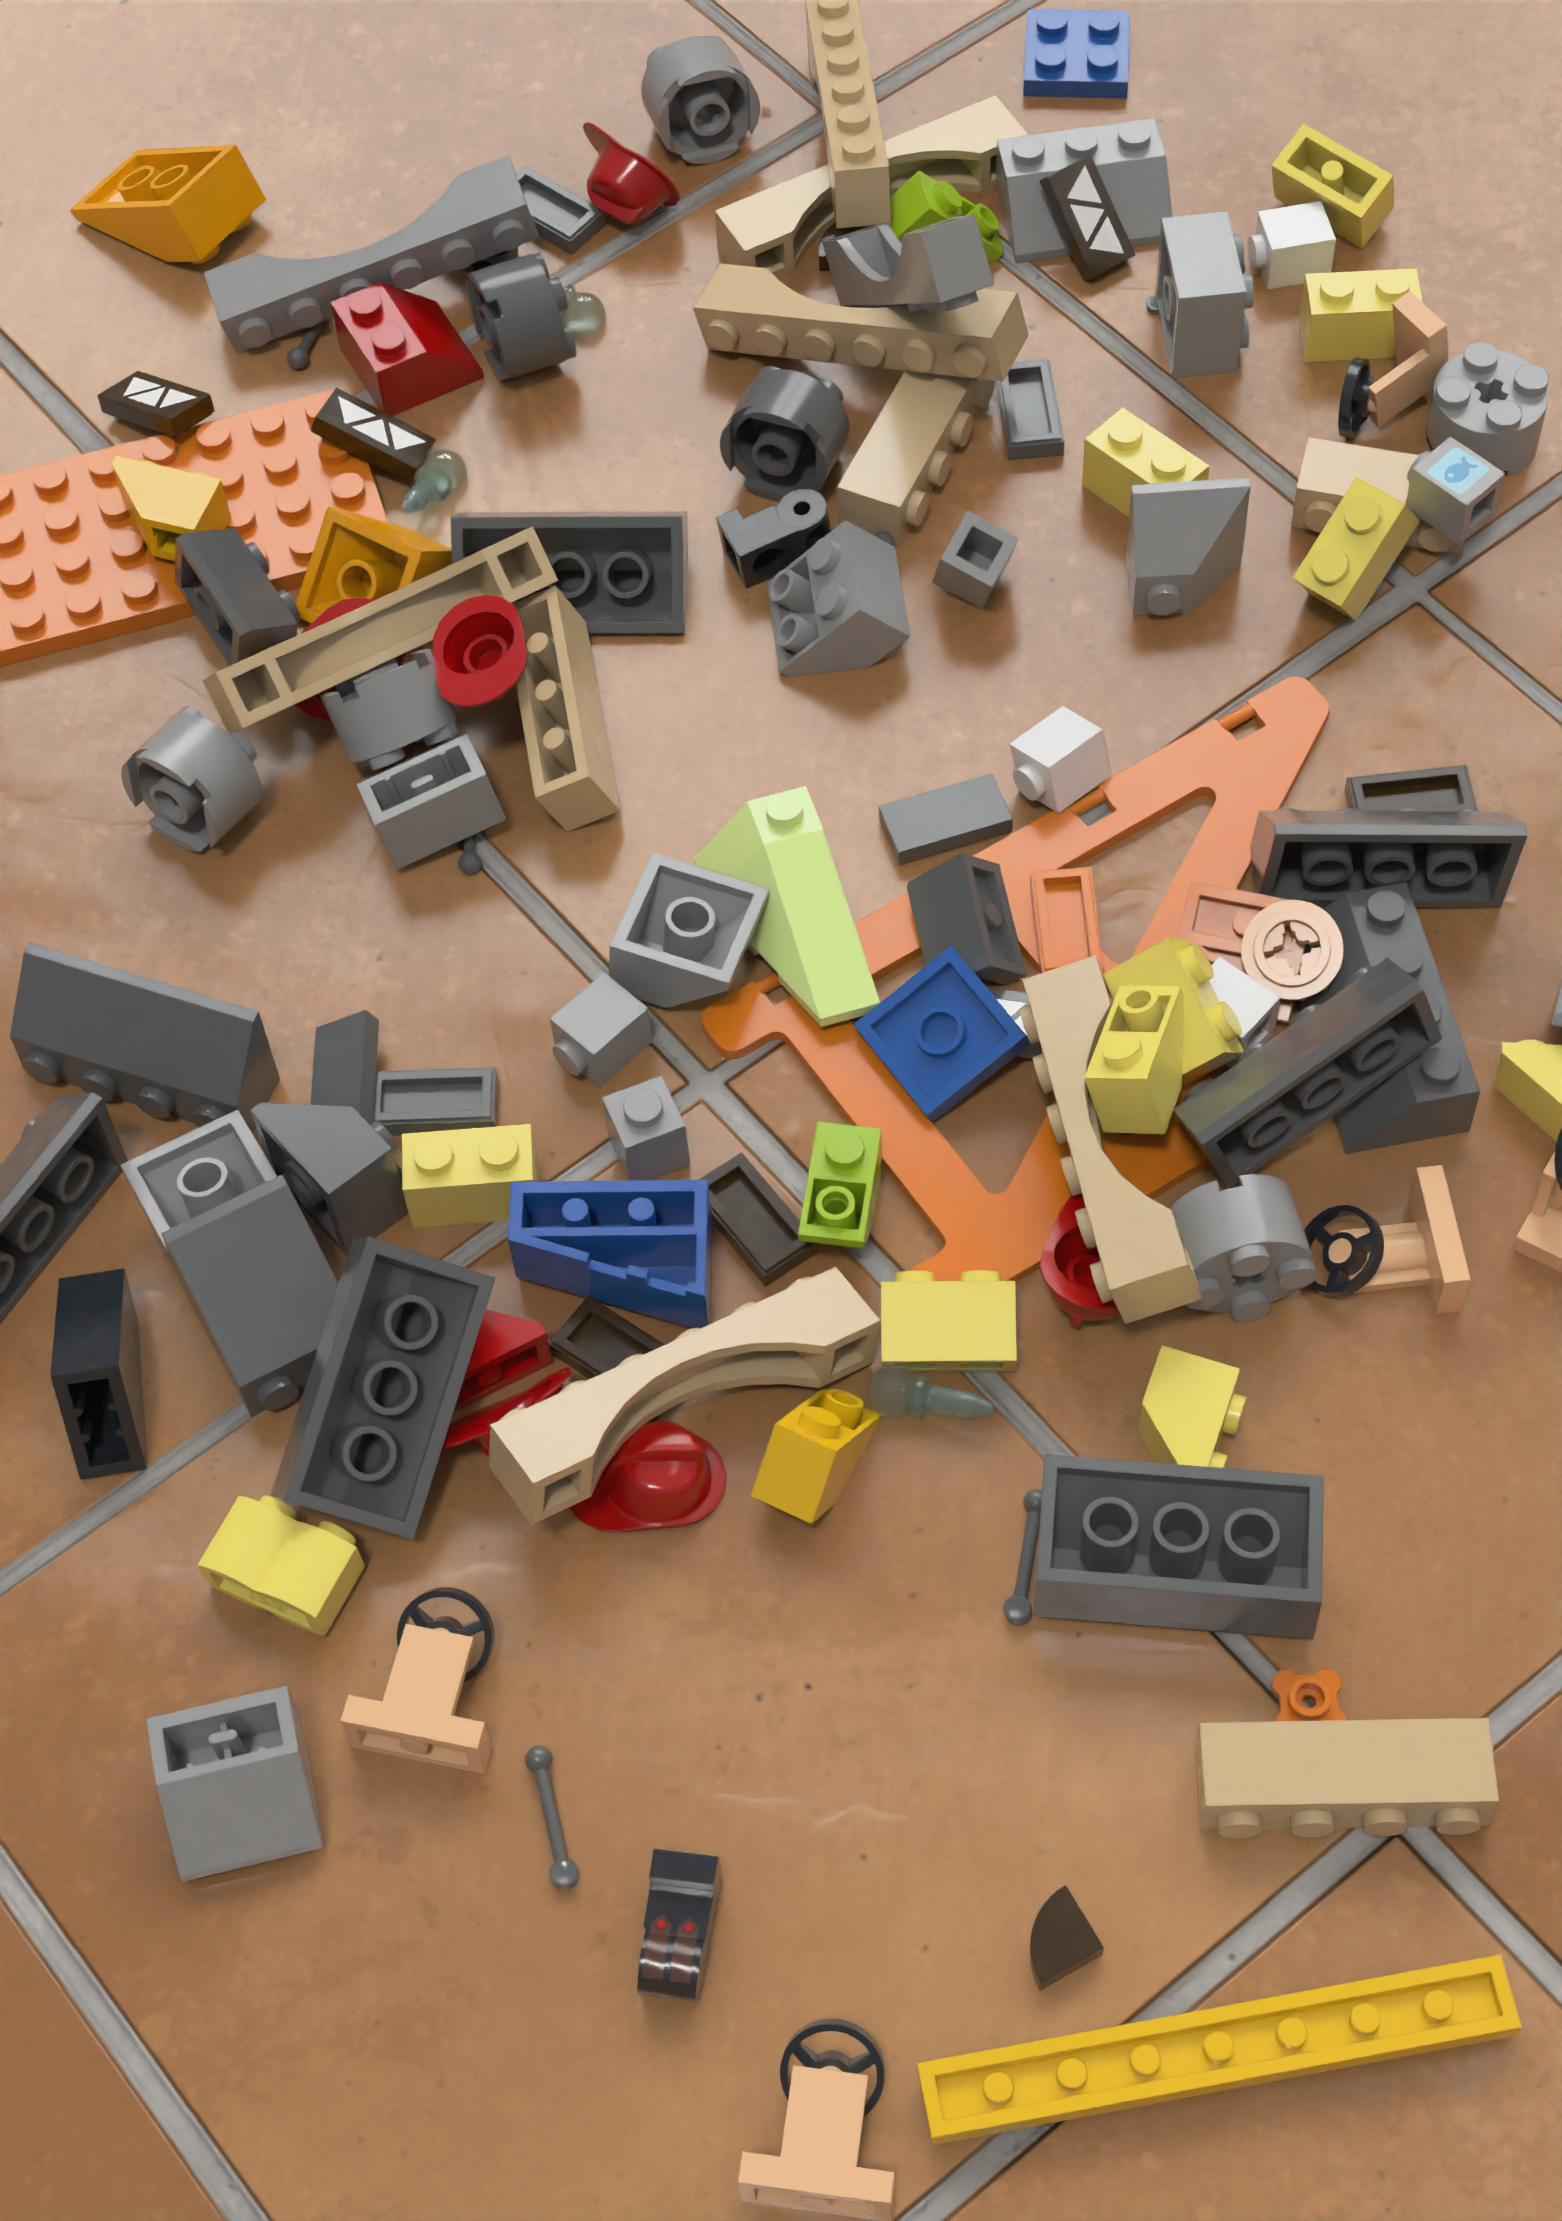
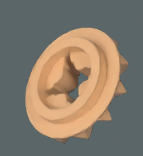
M1302 900L1280 901L1262 909L1248 924L1241 944L1242 962L1248 976L1280 996V999L1304 1001L1308 997L1326 990L1337 975L1343 960V939L1333 918L1322 908ZM1290 926L1291 933L1296 936L1298 944H1309L1310 947L1320 945V947L1312 948L1311 952L1302 955V966H1299L1300 975L1294 976L1293 968H1289V963L1286 959H1275V956L1270 958L1264 957L1273 955L1274 951L1283 948V938L1286 937L1284 927Z

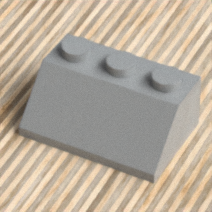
M1155 118L997 140L996 192L1015 263L1072 256L1039 180L1090 154L1131 246L1137 247L1159 243L1161 218L1172 217L1166 153Z

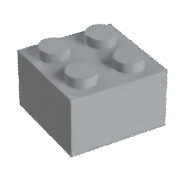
M1228 211L1161 218L1155 297L1172 378L1238 372L1240 348H1248L1249 325L1244 311L1247 308H1252L1254 304L1253 280L1251 274H1242L1241 268L1244 265L1243 238L1240 233L1233 234Z

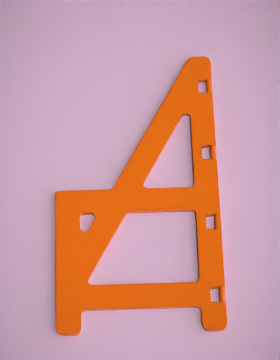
M1286 678L1250 698L1244 706L1219 720H1211L1100 783L1097 789L1081 797L1062 812L1057 813L1053 810L973 855L974 857L1000 865L1021 953L1040 974L1030 891V871L1074 868L1196 797L1207 796L1213 799L1215 803L1132 957L1166 938H1178L1190 880L1239 890L1252 866L1250 845L1259 810L1280 809L1287 800L1328 721L1330 707L1324 696L1305 678ZM1253 718L1260 729L1237 741L1229 730ZM1104 802L1111 814L1087 826L1079 816ZM908 893L854 923L873 982L922 955ZM1102 951L1104 973L1120 965L1111 961ZM776 971L755 983L753 981L747 983L704 1009L701 1015L702 1031L721 1056L728 1059H739L770 1041H784L850 1125L882 1129L883 1167L945 1245L941 1251L914 1266L910 1271L934 1273V1281H961V1273L991 1270L1001 1273V1281H1015L1017 1283L1040 1269L1042 1250L1061 1208L1069 1197L1072 1196L1061 1164V1158L1071 1155L1068 1141L1058 1144L1048 1114L1007 1190L1000 1194H993L983 1187L850 1020L820 1027L793 996L786 998L776 1005L772 1004L765 994L781 986ZM1207 1073L1183 1086L1174 1108L1183 1103L1184 1096L1195 1085L1205 1080L1214 1079ZM1174 1111L1165 1134L1135 1133L1131 1136H1123L1119 1133L1103 1132L1100 1124L1105 1155L1120 1175L1151 1199H1155L1210 1165L1188 1135Z

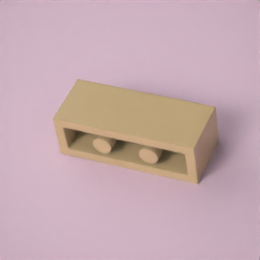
M1308 437L1296 488L1291 527L1322 532L1356 476L1406 504L1410 483L1407 480V474L1419 455ZM1416 516L1420 522L1404 546L1462 555L1465 540L1458 545Z

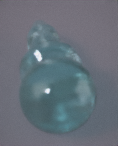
M569 284L565 289L568 309L560 311L565 325L568 326L571 332L580 335L592 334L598 331L604 325L606 311L602 301L592 293H576L575 287Z
M440 449L431 453L426 458L423 466L415 474V485L405 495L402 505L403 511L406 513L420 511L430 501H443L451 492L459 489L467 477V467L463 458L458 453L448 449Z
M899 1365L884 1366L876 1370L870 1377L866 1389L870 1406L878 1414L887 1418H899L910 1413L914 1419L923 1420L928 1409L930 1412L939 1414H956L961 1418L988 1416L994 1411V1405L972 1392H957L956 1389L936 1385L932 1387L930 1374L921 1373L915 1377L910 1370Z

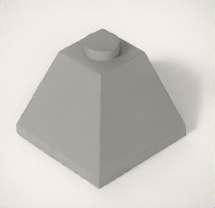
M1249 478L1131 485L1126 569L1133 616L1191 612L1241 565L1251 488Z
M652 852L610 944L609 976L635 998L665 1008L728 991L769 897L770 888Z

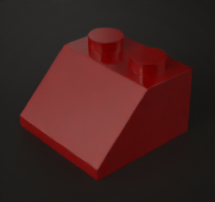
M378 282L330 302L340 350L379 410L391 416L484 378L483 369L437 301Z

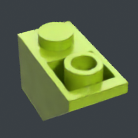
M918 171L890 197L891 223L888 225L901 243L905 233L956 216L975 215L988 261L997 260L1004 254L998 234L999 222L994 213L987 206L981 203L975 205L960 196L956 189L948 182L943 180L937 182L923 172Z
M817 1122L798 1241L857 1248L865 1247L875 1220L883 1169L882 1129Z

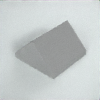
M238 1109L121 1164V1168L163 1254L167 1256L170 1254L161 1233L278 1177Z

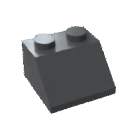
M236 528L185 533L176 538L175 584L229 666L297 636V622L300 620L299 611L290 595L284 589L277 592L266 575L269 573L267 561L255 543L251 542L246 545Z
M259 1103L250 1110L265 1156L276 1175H283L297 1203L346 1256H348L353 1238L365 1236L377 1238L409 1214L402 1190V1170L394 1158V1155L399 1152V1148L392 1135L379 1121L375 1120L369 1125L352 1106Z

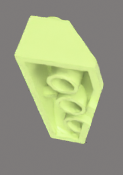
M806 786L747 801L694 857L695 866L770 888L769 897L747 948L754 956L760 954L778 973L780 984L820 1027L866 1015L880 1003L823 827Z

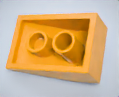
M236 144L136 150L73 206L70 211L75 219L166 262H191L196 265L213 258L220 250L218 245L229 234L246 227L252 221L251 214L266 201V198Z

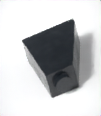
M125 1268L59 1278L50 1377L79 1478L87 1479L147 1469L139 1327Z

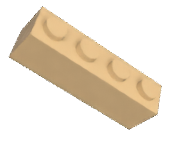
M904 371L837 486L838 525L847 520L872 535L880 531H886L893 536L895 544L901 545L911 526H919L922 523L928 508L930 492L934 485L942 486L945 482L951 465V455L956 446L963 447L967 443L973 426V416L978 407L986 408L990 402L995 381Z
M553 586L512 603L522 620L528 650L527 667L516 687L535 799L568 832L619 812L620 805L587 624L556 586Z
M1489 1718L1199 1723L1194 1749L1200 1830H1218L1219 1835L1225 1838H1251L1259 1835L1262 1829H1291V1833L1295 1836L1315 1838L1329 1835L1335 1831V1828H1364V1832L1368 1835L1384 1837L1402 1834L1407 1831L1408 1827L1435 1826L1441 1834L1466 1835L1478 1831L1481 1826H1489L1499 1803Z

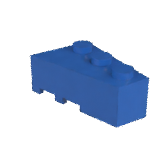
M708 1180L511 1182L508 1243L517 1278L586 1298L589 1295L600 1302L690 1328H703L710 1324L712 1211Z

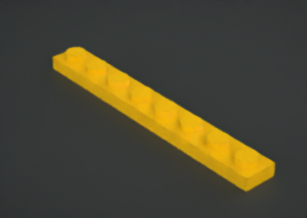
M1500 1954L917 2063V2073L931 2145L933 2146L1518 2036L1522 2025Z

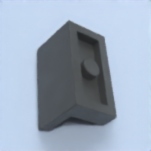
M960 853L908 882L907 891L925 966L952 945L978 978L1010 985L1027 976L999 864Z

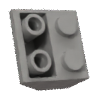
M847 520L843 521L825 537L819 539L810 549L767 582L779 672L786 676L868 668L910 637L895 547Z
M463 733L369 776L356 784L397 870L506 820L467 733Z
M287 1685L146 1719L156 1788L182 1882L324 1848L302 1719Z

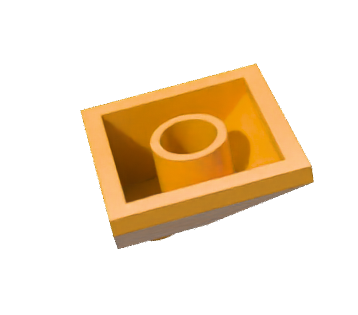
M327 507L296 602L300 618L312 623L326 609L343 599L363 597L377 600L451 565L452 550L411 529L340 508Z

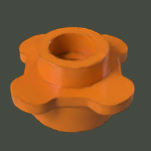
M1321 1668L1315 1674L1299 1675L1290 1669L1279 1671L1274 1676L1271 1684L1272 1691L1279 1697L1278 1714L1275 1721L1346 1720L1345 1714L1339 1710L1337 1694L1342 1687L1341 1677L1329 1668ZM1307 1697L1312 1698L1315 1701V1706L1313 1708H1306L1302 1704V1700Z

